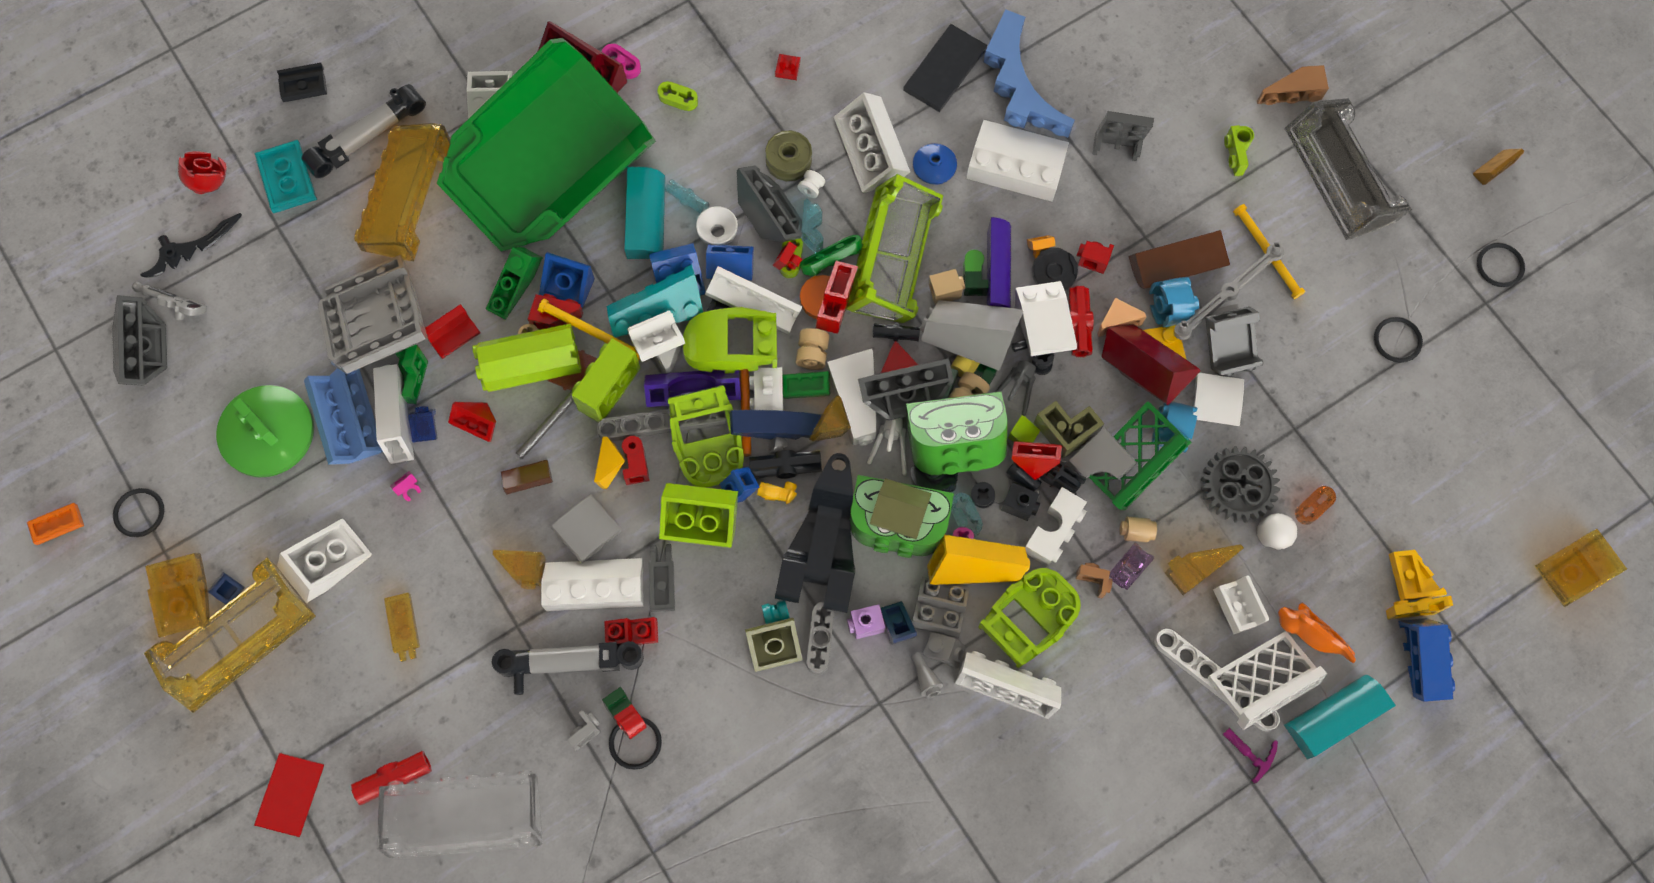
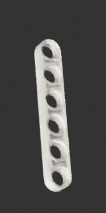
M1163 629L1157 633L1154 638L1155 647L1226 703L1211 682L1200 674V668L1203 665L1209 666L1213 673L1221 669V667L1175 631ZM1168 634L1172 638L1173 644L1171 647H1165L1160 643L1161 635ZM1181 650H1188L1192 653L1193 658L1191 662L1185 663L1181 660ZM1221 676L1217 678L1220 682L1228 681L1231 685L1233 684V678ZM1237 681L1236 689L1250 692L1248 688ZM1235 695L1236 703L1243 709L1240 700L1244 696ZM1277 711L1270 714L1273 717V724L1271 726H1265L1261 720L1253 725L1262 731L1273 730L1279 725V714Z

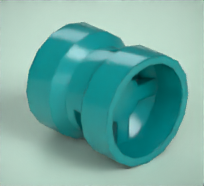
M779 600L776 605H770L769 603L761 605L765 624L790 618L786 601Z

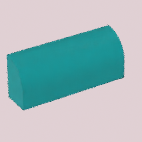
M627 167L625 253L627 259H650L649 254L664 250L665 175L653 168Z
M1363 675L1284 726L1308 760L1316 757L1396 705L1377 680L1369 675Z

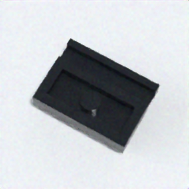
M321 62L277 70L280 97L283 103L327 95L324 67Z

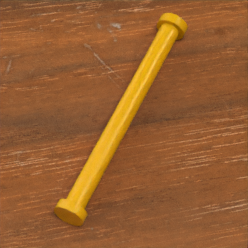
M1246 205L1238 206L1234 209L1233 213L1235 216L1240 217L1266 254L1267 248L1270 246L1269 242L1246 211ZM1281 260L1271 262L1292 292L1291 296L1293 299L1300 297L1306 292L1304 288L1299 287Z
M546 299L541 301L538 307L539 312H546L607 344L613 338L635 351L638 361L640 360L633 346L549 304V301Z

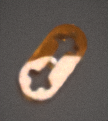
M1328 486L1317 488L1296 508V519L1305 525L1317 520L1336 501L1334 490ZM1326 494L1328 496L1327 499L1319 504L1317 500L1321 495ZM1312 506L1314 510L1310 513V516L1305 517L1303 513Z

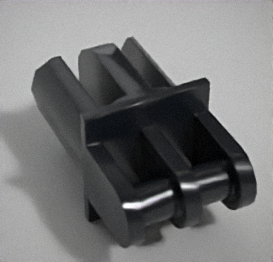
M1060 461V464L1057 465L1060 468L1059 471L1052 468L1039 477L1049 484L1050 488L1052 485L1059 490L1063 487L1077 495L1076 492L1081 484H1084L1087 480L1067 467L1066 461ZM1048 473H1050V474H1052L1053 476H1055L1054 479H1052V478H1050L1049 476H1047Z

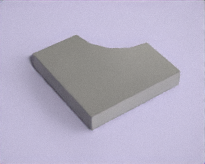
M1103 428L1070 459V462L1085 478L1095 473L1107 472L1117 479H1121L1137 464L1133 457L1106 428Z

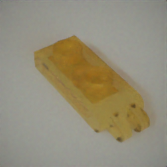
M404 593L384 598L393 652L399 653L401 662L407 661V650L409 651L410 659H415V649L419 648L420 644L411 594Z

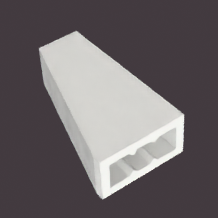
M868 349L827 362V371L830 373V380L853 446L857 444L860 446L868 445L876 438V411L863 403L858 382L859 378L874 375L873 350Z
M397 364L373 368L377 442L390 464L414 460L407 402L402 397L404 388L403 375Z

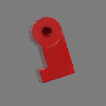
M636 436L626 437L622 442V449L628 460L629 469L622 470L626 485L650 481L645 450L641 439Z

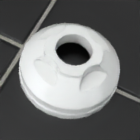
M721 206L710 207L699 215L696 222L697 233L700 239L708 245H727L736 236L738 230L737 218L727 208ZM715 227H721L725 232L722 236L715 237L711 231Z

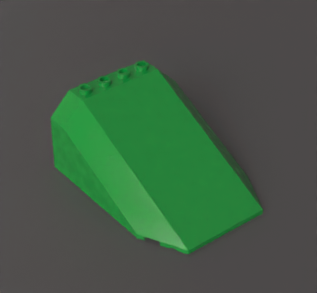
M563 38L551 39L451 136L449 150L444 158L443 168L439 174L437 185L502 252L510 250L512 247H521L551 238L649 149L656 140L641 118L583 54Z

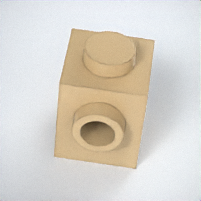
M956 269L929 276V288L934 304L936 305L938 300L954 301L961 299L965 284L963 277H958Z

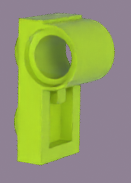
M1231 126L1224 137L1225 148L1229 150V167L1233 168L1234 176H1242L1249 166L1246 151L1254 139V132L1247 126Z

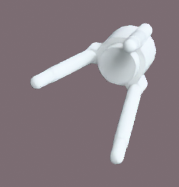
M901 418L889 421L885 419L884 425H880L879 434L867 464L870 465L883 436L888 439V452L892 449L893 440H897L900 437L902 475L906 476V429L903 428V420Z

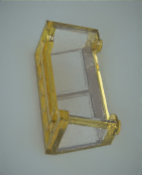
M268 557L254 568L252 572V577L256 581L254 584L175 645L169 641H161L144 652L162 689L193 713L316 617L312 609Z

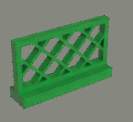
M1147 401L1113 436L1117 441L1121 439L1120 444L1125 450L1126 446L1138 445V459H1134L1138 462V472L1134 476H1126L1125 474L1121 478V490L1116 495L1109 490V480L1117 479L1115 476H1109V473L1105 472V477H1096L1093 474L1089 478L1113 501L1112 503L1118 509L1125 511L1192 441ZM1150 409L1155 414V425H1142V416ZM1159 419H1160L1165 425H1159ZM1142 428H1155V442H1142ZM1159 428H1169L1175 434L1169 441L1159 442ZM1129 429H1138V442H1126V432ZM1142 445H1155V455L1151 459H1142Z

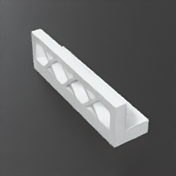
M719 266L705 293L706 296L732 308L744 307L776 313V327L786 334L790 333L802 309V306Z

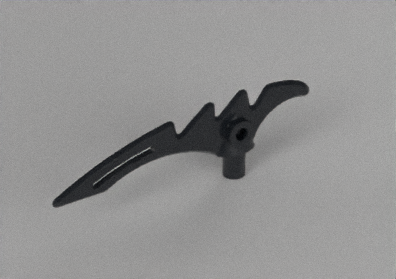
M238 213L221 221L210 233L194 241L170 243L166 235L160 236L158 240L162 247L159 249V259L154 267L142 272L140 276L149 278L163 274L166 264L175 269L181 257H184L185 261H190L197 247L201 251L208 249L231 229L242 214ZM226 223H228L217 235H215Z

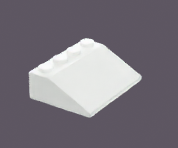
M983 120L966 179L1053 202L1069 142Z
M976 651L966 653L955 684L1047 719L1060 709L1061 687L1056 686L1055 681L1044 677L1042 680L1032 677L1033 673L1024 669L1013 670L1009 668L1008 663L1000 660L992 662L985 659L986 656Z

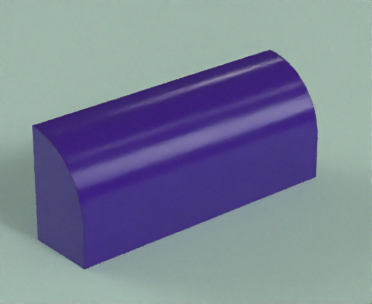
M991 217L987 231V279L989 284L987 305L1011 308V224L1004 219Z

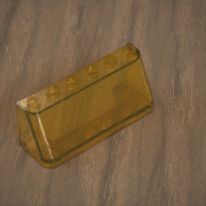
M437 123L397 125L389 131L388 144L386 149L382 151L380 168L375 172L374 186L368 193L369 201L367 207L362 211L360 228L355 232L354 239L361 251L393 258L401 255L403 260L414 262L420 244L415 229L437 161L444 162L450 146L451 139L444 125Z

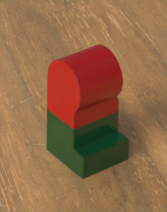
M621 687L602 699L606 710L629 739H632L647 728L642 717Z

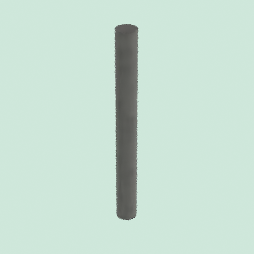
M572 391L519 448L516 454L521 459L530 452L573 404Z

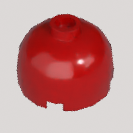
M200 151L187 152L184 154V158L179 157L178 176L182 184L197 194H205L218 190L223 184L227 166L221 158L218 157L217 161L211 158L210 153Z

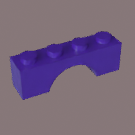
M714 369L712 372L699 370L645 375L646 407L669 406L668 398L721 385L725 387V393L729 401L741 400L739 370L729 374H725V370Z

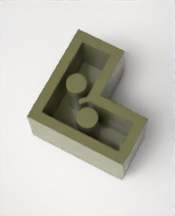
M1057 401L1039 412L1034 421V424L1050 444L1062 445V459L1097 435L1104 426L1103 421L1090 406L1073 418H1070Z

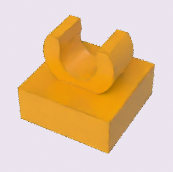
M1050 235L1027 239V245L1029 249L1034 250L1033 256L1036 259L1040 251L1055 246V239Z

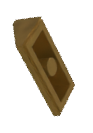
M1522 148L1503 150L1473 172V175L1482 185H1486L1514 164L1524 153V150Z

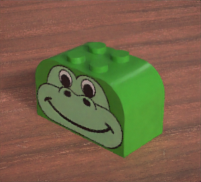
M1002 392L906 404L912 459L915 466L923 473L929 475H952L957 472L979 471L999 465L1006 457L1008 419Z
M858 475L850 515V530L854 538L859 543L872 547L874 551L880 553L893 551L898 552V556L911 558L912 555L928 556L933 554L946 534L954 493L905 484L932 493L916 540L870 525L876 500L884 480Z

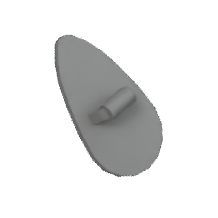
M1008 446L1006 457L999 465L989 469L969 471L976 484L986 482L992 485L995 491L994 502L997 504L1003 503L1009 492L1010 479L1006 473L1010 467Z

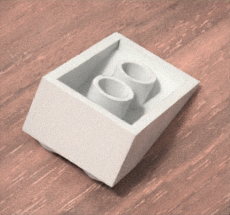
M1061 281L1016 288L1015 309L1023 310L1019 322L1030 355L1036 356L1076 350L1077 343L1068 300Z
M342 518L281 552L277 567L302 599L308 603L337 584L371 557L372 553Z

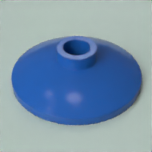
M937 143L927 144L915 153L913 169L917 177L929 184H942L954 176L957 169V159L948 147ZM932 159H938L939 161L933 162Z

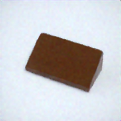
M548 460L501 471L503 490L506 495L553 482Z

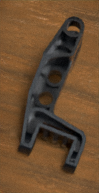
M836 453L829 458L814 486L808 508L809 512L783 556L775 599L799 603L803 582L827 586L823 605L824 609L843 613L848 611L855 576V565L850 530L853 484L850 460L845 454ZM835 460H841L845 463L846 467L842 471L834 470L832 463Z

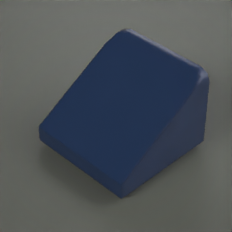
M222 572L207 592L229 607L245 587L225 572Z

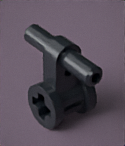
M1025 339L1011 345L1013 352L1028 348ZM1054 353L1033 356L1032 364L1036 367V374L1046 375L1052 370Z

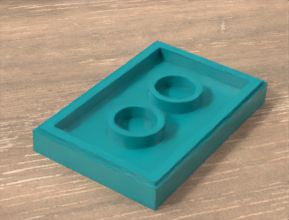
M299 140L254 153L273 214L317 200L309 170L301 159L303 151Z

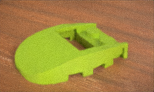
M744 307L711 310L696 315L690 320L684 330L683 338L685 344H683V355L686 362L694 369L712 372L714 369L725 370V374L735 373L736 370L748 369V372L757 371L758 366L772 364V368H777L776 313ZM736 317L747 318L748 321H753V355L728 354V320L735 319Z
M723 385L668 398L673 450L677 455L684 476L690 483L698 487L719 485L731 474L732 470L743 468L744 454L741 436L731 434L730 411L733 410V407L728 400ZM725 411L730 433L686 444L683 443L678 421Z
M1038 568L1023 576V579L1017 583H1012L993 605L985 619H982L978 628L982 629L1017 664V668H1020L1047 650L1063 636L1064 632L1079 615L1081 608L1080 598L1077 591L1058 572L1048 568ZM1013 600L1048 634L1037 646L1002 612Z

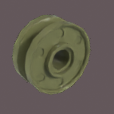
M792 130L781 131L774 134L768 140L765 152L766 167L770 174L786 182L803 178L805 172L810 170L812 164V146L809 140L801 133Z

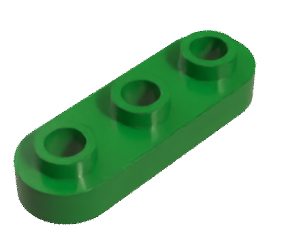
M859 235L848 236L805 258L799 265L802 273L810 277L816 276L824 268L834 266L836 261L841 262L842 259L848 256L858 254L863 247L861 237Z

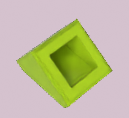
M1021 415L1011 430L1008 439L1013 442L1033 443L1040 430L1025 416Z

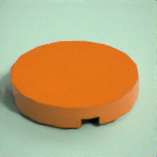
M814 276L807 280L801 288V306L805 313L814 319H817L830 276Z

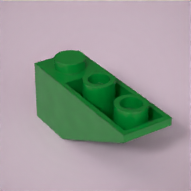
M512 247L486 306V310L506 320L534 279L543 257L525 247Z

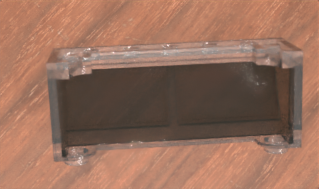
M1350 99L1315 101L1289 123L1285 130L1346 240L1353 239L1400 220L1412 209L1403 196L1397 195L1390 198L1350 127V124L1355 119V108Z

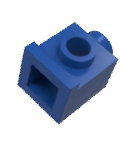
M749 467L732 470L731 474L719 484L722 490L738 491V503L743 502L760 488Z

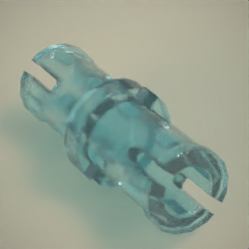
M673 179L669 181L671 186L669 184L666 185L665 192L680 200L682 205H688L699 214L704 211L703 209H708L709 202L695 195L692 189H686Z

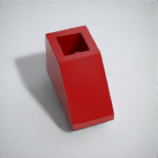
M535 294L528 321L529 324L535 325L539 330L568 324L546 312H539L538 307L543 299L548 300L549 304L578 319L582 318L583 311L581 305L574 300L566 299L564 301L550 294H543V296Z

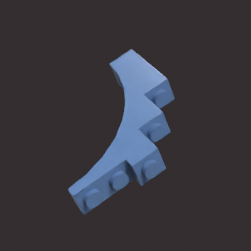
M1005 9L985 51L983 62L992 68L1001 69L995 82L994 92L1002 97L1011 98L1006 109L1004 121L1014 127H1021L1023 129L1027 122H1030L1035 127L1045 128L1052 131L1055 135L1068 138L1075 120L1049 105L1035 91L1025 74L1021 62L1019 44L1026 17Z

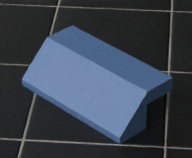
M337 368L330 376H307L304 379L328 465L350 464L383 452L377 442L376 422L360 369L346 374Z

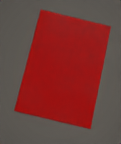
M279 753L254 826L300 837L324 764Z

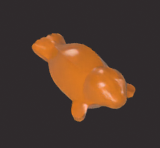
M1303 602L1299 604L1298 610L1282 607L1278 611L1279 623L1285 631L1297 634L1307 645L1318 651L1341 654L1352 663L1356 661L1355 652L1345 640L1316 616Z

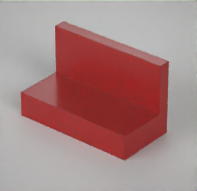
M461 304L425 327L428 341L442 359L481 333Z

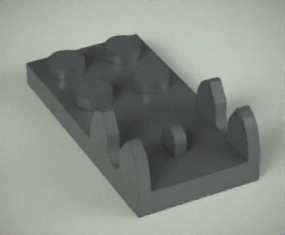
M1107 111L1095 132L1092 155H1097L1098 151H1100L1101 143L1114 144V149L1117 150L1120 149V145L1133 147L1132 161H1137V157L1141 155L1143 140L1153 128L1154 118Z

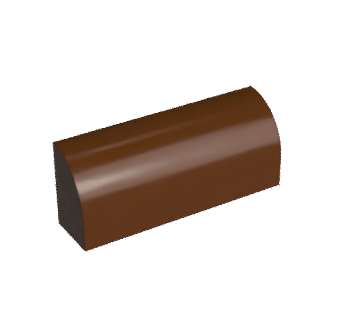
M1221 230L1128 256L1134 277L1142 289L1150 288L1154 282L1179 277H1190L1230 265Z

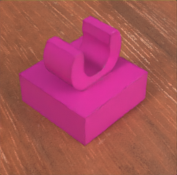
M410 471L390 485L392 490L398 496L402 494L406 501L411 500L407 495L409 489L413 488L418 493L421 492L420 487L415 484L417 482L416 478Z

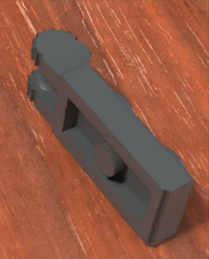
M671 544L665 545L666 561L657 562V546H650L649 597L651 612L675 611L674 562L672 561Z

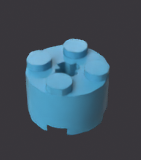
M1188 277L1154 282L1151 285L1149 295L1153 294L1154 305H1150V309L1155 322L1158 325L1163 324V328L1177 325L1181 321H1188L1195 314V310L1199 309V300L1197 296L1193 295L1191 281Z
M1173 401L1169 405L1165 403L1163 406L1160 405L1159 411L1183 435L1192 439L1197 421V416L1193 414L1198 408ZM1160 420L1159 425H1165V424ZM1159 428V442L1169 441L1175 435L1169 428ZM1155 429L1152 434V442H1155Z

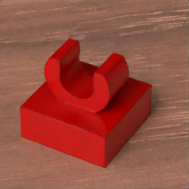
M779 54L775 77L797 81L801 57Z
M789 241L782 248L772 266L778 270L785 266L795 270L802 261V258L793 254L797 246Z

